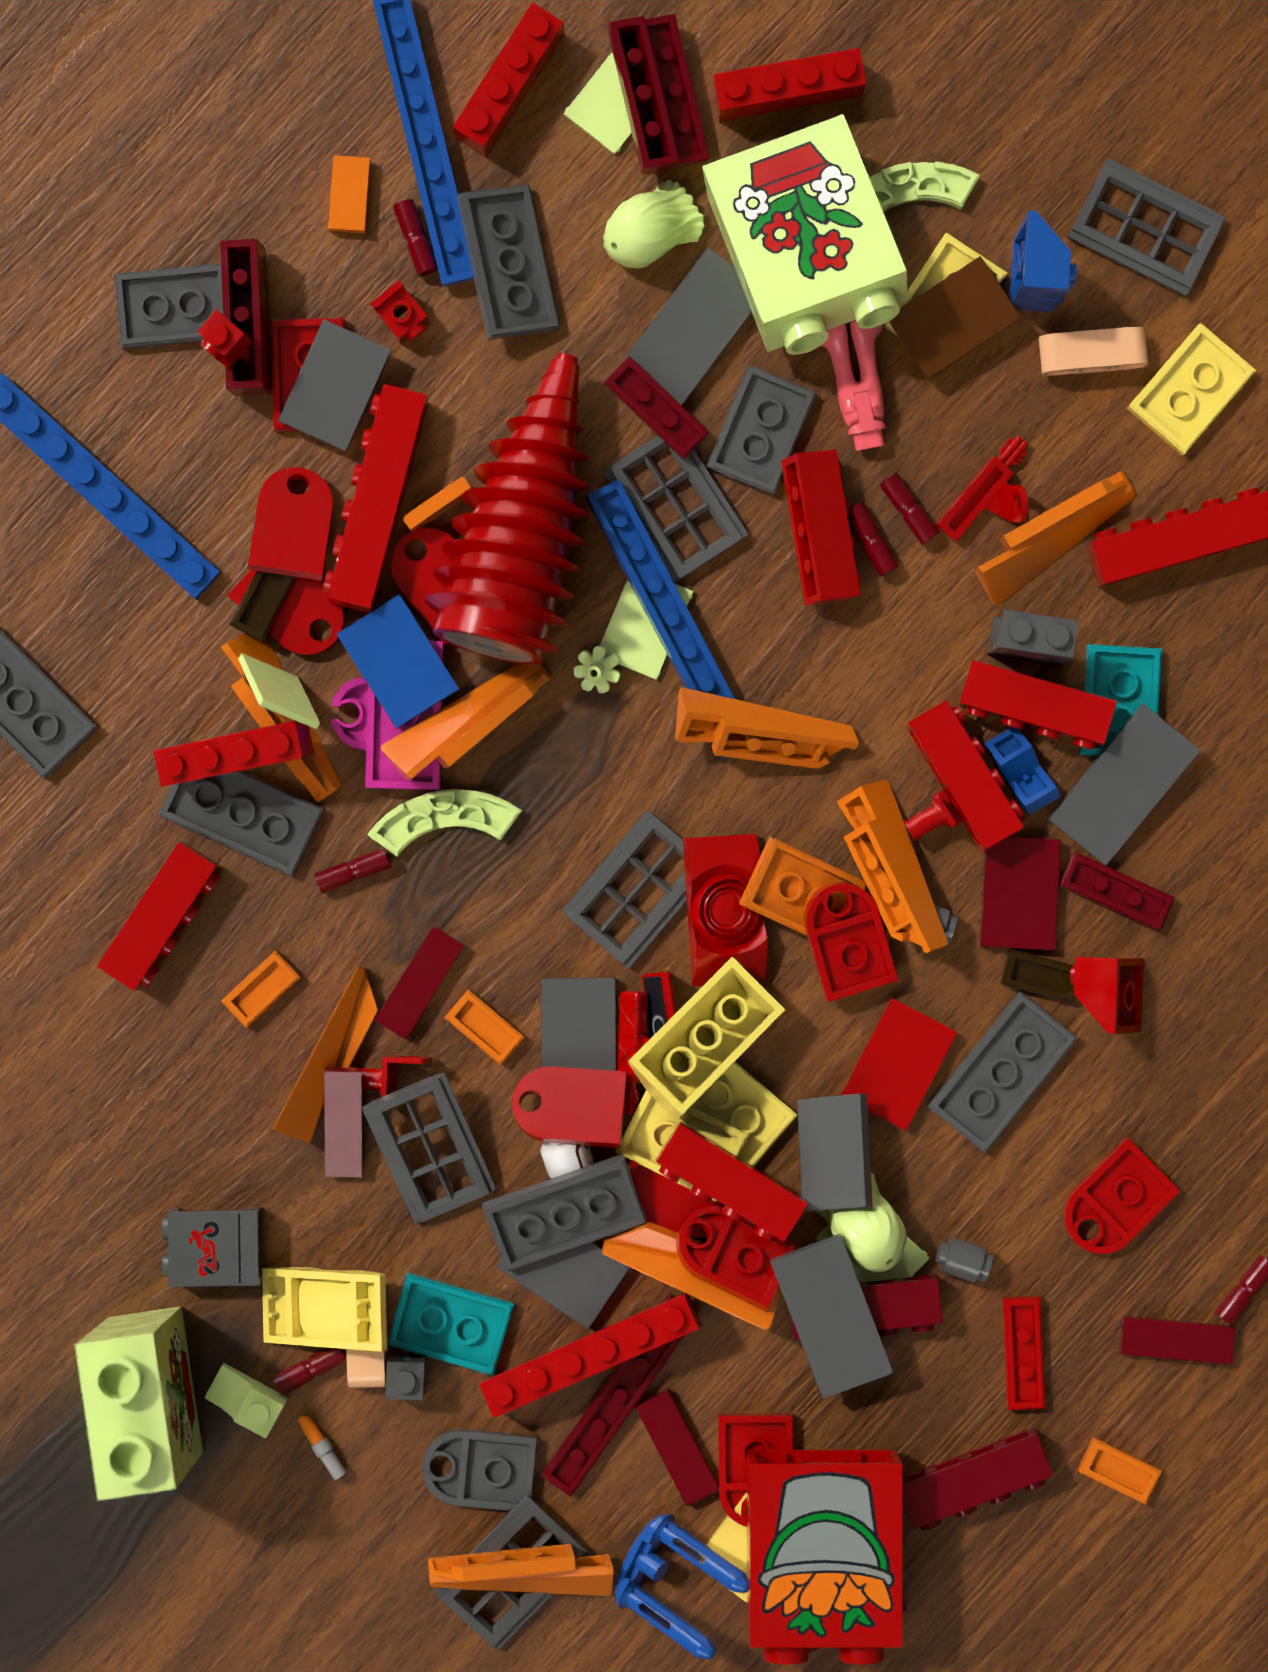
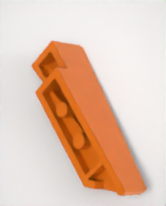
M1123 470L1099 481L999 539L1005 552L974 570L995 606L1003 603L1135 498V491Z
M684 687L679 690L675 731L676 742H713L711 747L715 756L819 769L830 763L831 755L844 748L854 750L859 745L853 727L847 724Z
M884 779L862 785L838 800L837 803L854 828V831L844 836L845 842L891 937L901 942L911 941L922 946L925 953L948 945L946 935L889 781Z

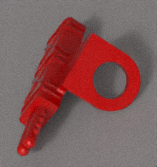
M1017 436L1015 439H1007V443L1000 447V457L992 456L986 461V464L982 466L972 481L966 485L967 487L962 490V493L958 495L952 505L939 517L936 527L949 539L958 540L962 537V534L966 532V529L977 516L982 513L983 509L1009 522L1020 523L1026 521L1028 499L1025 488L1022 485L1007 484V481L1010 480L1009 478L1014 473L1009 467L1019 465L1018 461L1023 460L1021 457H1026L1024 453H1027V451L1024 449L1028 446L1027 441H1022L1021 436ZM1018 498L1020 499V510L1018 505Z
M622 991L619 998L618 1061L616 1068L617 1071L627 1072L628 1075L624 1115L628 1114L630 1116L634 1115L635 1109L639 1105L637 1102L639 1100V1092L636 1089V1083H641L628 1061L650 1040V1038L646 1037L648 999L647 993L642 991Z

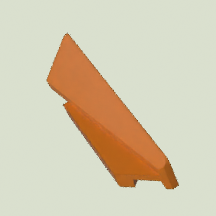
M243 634L221 647L242 675V678L231 685V688L258 725L265 727L294 721L259 706L238 660L243 653L283 670L268 638L266 637L264 643L247 634ZM309 726L315 754L285 762L297 779L306 786L316 802L319 803L339 789L341 782L314 729Z
M517 663L387 741L381 746V751L406 781L411 780L435 758L443 768L450 767L535 695L539 688L552 677L542 664L526 665Z
M359 965L356 968L273 1127L274 1130L307 1143L311 1142L322 1107L324 1108L325 1067L350 1068L379 1011L365 967Z
M647 1221L645 1224L634 1227L631 1231L614 1237L611 1235L604 1238L602 1253L605 1256L763 1330H769L781 1295L779 1285L769 1308L763 1311L690 1274L678 1257L676 1250L677 1232ZM689 1237V1239L695 1244H704L701 1241Z
M571 1544L428 1558L429 1580L432 1588L609 1596L612 1593L613 1565L609 1554L575 1558Z

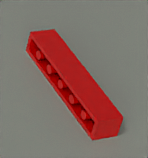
M383 384L381 394H374L370 409V415L375 416L372 429L366 428L364 431L361 450L366 451L362 465L356 464L351 485L356 486L353 500L347 499L343 509L342 521L347 522L344 535H337L332 555L337 557L334 571L328 570L324 581L323 592L328 593L327 599L330 604L365 613H371L375 609L429 404L427 394Z
M1258 487L1236 493L1237 500L1224 503L1222 497L1201 503L1202 510L1188 513L1187 507L1166 513L1167 520L1152 523L1151 518H1146L1130 523L1131 530L1117 534L1116 528H1111L1095 533L1096 540L1091 541L1086 546L1098 588L1267 540L1268 491L1259 493Z
M682 1293L480 1382L479 1386L492 1417L496 1418L694 1332L703 1325L690 1295Z

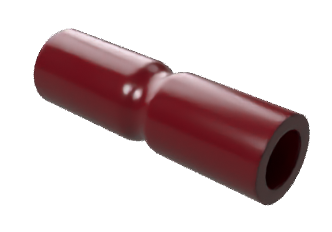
M407 199L393 205V210L402 235L407 241V249L417 276L422 277L436 272L438 267L428 239L424 236V228L414 200Z
M897 472L879 485L895 509L902 514L903 520L921 545L940 533L923 508L916 503L915 497Z
M864 502L851 507L847 515L848 521L859 541L863 543L864 550L879 577L899 567L884 538L879 535V529Z
M383 847L356 857L350 862H343L314 874L321 893L324 894L348 885L356 879H363L390 869L392 866Z
M1262 1255L1258 1256L1242 1276L1239 1284L1230 1291L1214 1313L1230 1326H1233L1252 1302L1253 1296L1258 1294L1268 1282V1260Z
M326 1347L311 1355L307 1360L300 1361L274 1375V1384L279 1393L284 1396L310 1382L314 1377L321 1376L347 1362V1353L345 1349Z

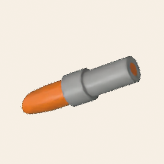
M309 1416L300 1417L298 1421L305 1436L312 1445L311 1449L317 1458L320 1457L333 1479L337 1480L347 1473L332 1450L333 1446L327 1437L323 1436Z

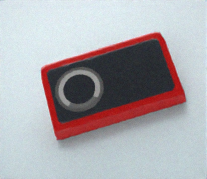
M668 970L642 975L643 992L647 993L648 999L647 1020L650 1039L676 1014L671 975Z

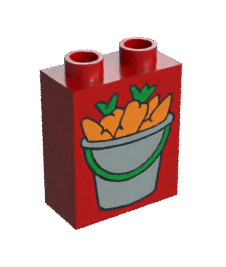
M747 1449V1578L750 1582V1588L747 1592V1633L750 1648H763V1659L765 1661L781 1665L801 1664L809 1660V1648H839L840 1661L850 1664L867 1665L882 1662L884 1660V1648H903L902 1462L895 1449Z

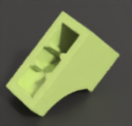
M225 1363L221 1366L204 1397L227 1412L234 1419V1422L265 1439L271 1432L289 1399Z

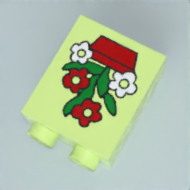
M844 114L702 166L709 203L767 352L785 346L787 353L791 355L807 353L820 347L828 340L829 333L827 330L856 320L859 328H874L889 322L900 312L898 304L907 301V270Z
M182 1306L108 1317L75 1344L98 1501L176 1489L203 1454Z

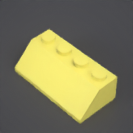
M731 957L628 1063L647 1092L675 1120L732 1065L785 1009Z

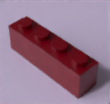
M257 238L220 240L223 315L253 341L229 370L225 367L226 390L234 396L271 395L266 249Z
M935 1274L859 1282L879 1336L897 1334V1328L912 1327V1332H927L934 1330V1324H943L939 1283ZM790 1314L792 1335L794 1339H800Z
M1029 1428L903 1476L902 1502L913 1530L920 1527L922 1531L939 1526L942 1523L941 1519L955 1514L956 1517L969 1515L977 1510V1505L990 1501L991 1504L1003 1502L1012 1496L1011 1492L1025 1487L1026 1491L1040 1488L1046 1484L1045 1479L1053 1477L1037 1433L1033 1428Z

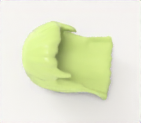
M667 180L666 183L660 182L653 192L635 195L618 206L606 223L603 247L609 257L618 264L627 268L640 269L655 262L679 244L698 242L705 227L703 222L704 215L698 212L697 206L693 205V197L686 194L685 187H680L678 182L673 183L671 180Z
M871 1173L873 1207L814 1212L827 1221L833 1236L841 1233L849 1257L856 1265L872 1272H885L897 1264L903 1253L907 1240L906 1229L903 1221L892 1206L881 1196L875 1181V1175Z

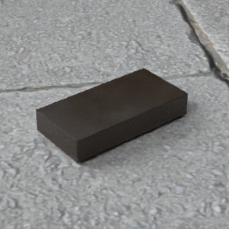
M256 571L229 625L264 643L297 577Z
M1009 948L1000 984L1073 1003L1075 997L1074 986L1070 980L1072 965Z

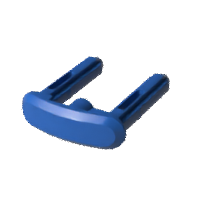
M659 1515L645 1526L625 1557L615 1586L616 1603L621 1609L627 1607L632 1609L695 1657L711 1660L716 1654V1648L711 1639L641 1589L646 1580L643 1576L645 1574L657 1582L665 1575L668 1569V1562L655 1553L660 1544H666L683 1556L684 1559L690 1561L732 1592L742 1594L748 1592L750 1582L745 1572L675 1524L674 1515Z

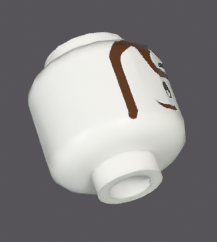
M544 1142L540 1149L547 1174L551 1179L594 1164V1159L588 1145Z

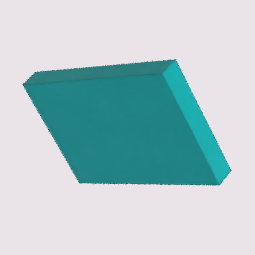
M1086 645L1084 692L1115 700L1117 703L1104 745H1096L1094 750L1080 748V755L1099 756L1141 703L1158 715L1162 648Z
M408 1272L387 1345L494 1376L514 1302Z

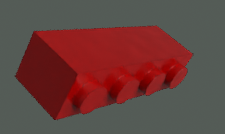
M533 2L531 3L453 125L455 139L486 158L564 37L563 21Z
M860 48L713 74L712 83L719 122L863 96L866 87Z
M837 450L796 453L781 460L805 606L841 602L861 596V576L855 564V540L852 533H850L847 516L849 504L843 492L841 480L843 468L838 460Z
M972 660L960 700V706L966 707L965 714L981 719H986L988 714L1002 717L1001 724L1022 730L1024 724L1037 727L1036 734L1058 740L1060 734L1074 738L1073 745L1089 750H1094L1096 745H1104L1117 703L1115 700Z
M945 700L909 721L906 729L983 854L1019 833L1024 828L1021 821L1025 818L1014 800L1008 802L1002 792L1005 784L996 769L989 770L982 758L986 756V753L976 737L970 739L963 728L967 722L960 709L956 705L951 707L948 701Z
M295 720L153 750L161 787L304 758L315 754L309 726Z
M178 842L97 967L133 991L140 990L142 986L148 988L160 971L155 966L163 955L169 957L178 945L180 938L176 937L182 925L189 926L199 913L200 907L196 904L204 893L210 895L221 878L217 875V872L221 866L186 843Z
M680 1120L656 1157V1162L661 1165L658 1170L660 1173L674 1182H678L681 1177L693 1185L690 1190L693 1194L706 1202H710L712 1198L725 1205L722 1209L725 1214L740 1223L743 1218L757 1225L754 1231L772 1243L775 1238L782 1242L786 1240L808 1205L807 1201Z

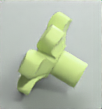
M596 646L593 649V655L588 650H583L578 656V660L582 664L574 667V676L577 678L584 677L581 687L588 692L596 685L599 693H605L610 690L609 681L617 683L621 677L620 671L613 669V667L619 664L618 657L615 654L605 657L606 648L604 646Z

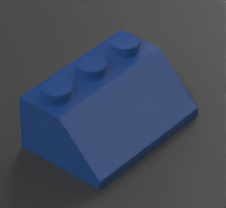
M1028 211L1013 239L1009 300L1017 310L1053 312L1059 302H1063L1064 295L1069 294L1070 287H1074L1077 265L1071 263V251L1037 211Z

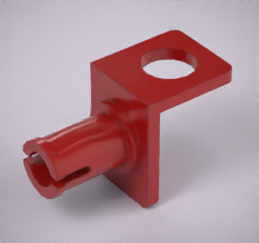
M944 790L931 796L933 801H931L932 805L904 821L915 842L943 824L945 827L948 826L953 829L962 821L956 810L951 806Z
M384 1056L382 1057L381 1069L363 1068V1090L380 1091L381 1097L396 1091L397 1063L427 1064L432 1063V1057Z

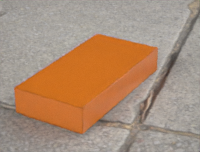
M333 155L328 219L329 231L366 234L371 168L370 158Z
M460 477L403 516L405 524L411 532L424 527L462 501L463 492L472 489L464 477Z
M275 950L221 1002L248 1028L290 989L301 976Z
M469 989L444 1017L500 1065L525 1037Z
M1094 1436L1077 1469L1080 1473L1145 1505L1162 1473L1159 1468Z

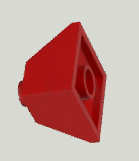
M1075 957V964L1072 965L1070 972L1071 984L1074 986V995L1108 1034L1141 1032L1144 958Z

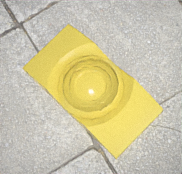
M314 1267L262 1268L264 1343L378 1352L387 1351L385 1274L364 1270H323Z

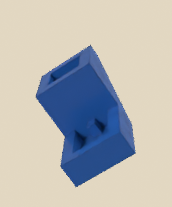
M1011 727L984 743L986 750L1010 791L1028 815L1061 797L1056 785L1040 766L1032 745L1019 729Z

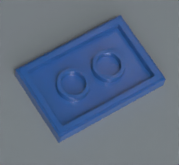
M400 595L337 633L340 641L396 729L460 690Z

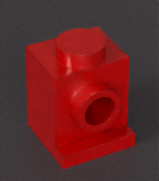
M399 280L370 303L373 311L400 344H403L407 339L410 342L417 340L427 330L425 326L429 322L427 314ZM400 307L408 310V315L404 319L395 317V311Z
M217 309L196 331L204 338L200 345L228 370L253 343L250 338Z

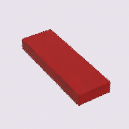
M1040 1296L1002 1297L1007 1409H1045Z

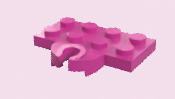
M429 641L443 662L444 642ZM364 677L352 679L342 685L333 698L331 706L340 708L345 704L353 703L359 708L360 715L358 720L352 724H345L339 719L331 720V724L343 742L352 748L366 751L365 788L440 790L441 764L436 758L411 780L406 781L383 754L381 746L441 710L442 701L396 729Z

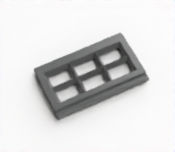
M1107 158L1067 238L1186 297L1226 216ZM1109 183L1136 195L1128 213L1101 201ZM1143 199L1170 212L1162 231L1135 218ZM1097 207L1124 220L1115 238L1089 226ZM1177 217L1204 229L1196 248L1169 235ZM1131 224L1158 237L1150 255L1122 242ZM1165 241L1192 254L1184 272L1157 259Z
M656 436L609 466L603 473L609 483L618 479L622 483L673 582L676 583L742 541L749 534L695 450L683 461L669 448L683 471L667 482L665 481L651 459L652 455L667 446ZM643 461L660 485L645 496H642L627 471ZM686 478L689 479L704 504L688 514L671 490L672 487ZM663 493L666 494L680 516L679 520L663 529L647 504ZM709 510L724 536L707 546L692 520ZM686 525L701 551L685 561L669 538L670 534Z
M647 810L561 912L629 969L687 901L685 872L672 887L656 874L675 851L684 858L683 840ZM655 833L670 847L650 869L635 855ZM630 862L645 876L630 894L624 898L610 885ZM651 880L666 894L651 912L645 916L631 903ZM606 892L620 905L600 927L585 914L600 896ZM627 910L641 923L621 945L607 931L621 914Z
M445 1072L439 1075L435 1074L362 1106L364 1115L415 1224L434 1218L497 1190ZM432 1093L443 1119L423 1126L413 1100ZM406 1104L417 1130L398 1137L386 1111ZM446 1126L458 1152L439 1160L427 1133ZM421 1137L432 1163L413 1171L401 1144ZM461 1159L473 1185L453 1192L442 1167ZM436 1170L447 1196L428 1203L417 1177Z
M527 1494L469 1554L501 1551L505 1546L511 1550L522 1549L512 1539L532 1519H535L547 1530L533 1547H542L554 1537L561 1544H571L575 1558L590 1556L591 1552L536 1500ZM434 1589V1593L441 1601L497 1650L553 1595L552 1593L526 1592L518 1599L510 1591H489L474 1608H471L458 1596L464 1589ZM500 1592L513 1606L491 1626L478 1613Z

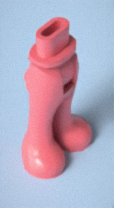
M856 321L849 323V328L859 363V381H856L853 375L846 324L827 330L829 338L821 346L827 348L832 359L839 406L847 427L850 428L848 436L853 435L855 450L861 451L885 446L882 429H886V424L882 422L884 421V397L875 353V340L882 332L883 325L862 329L858 327Z

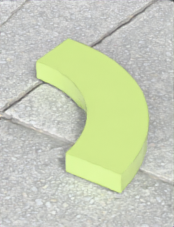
M908 162L883 169L881 172L869 177L882 211L885 213L898 205L913 201L941 202L961 210L980 175L949 163Z
M458 789L439 790L426 793L400 804L379 820L367 835L396 856H399L418 837L445 827L475 828L501 840L522 810L499 797L484 792Z

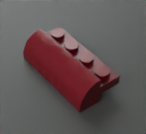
M675 14L649 19L639 16L609 22L606 25L641 173L645 175L662 174L674 168L707 162L710 157Z

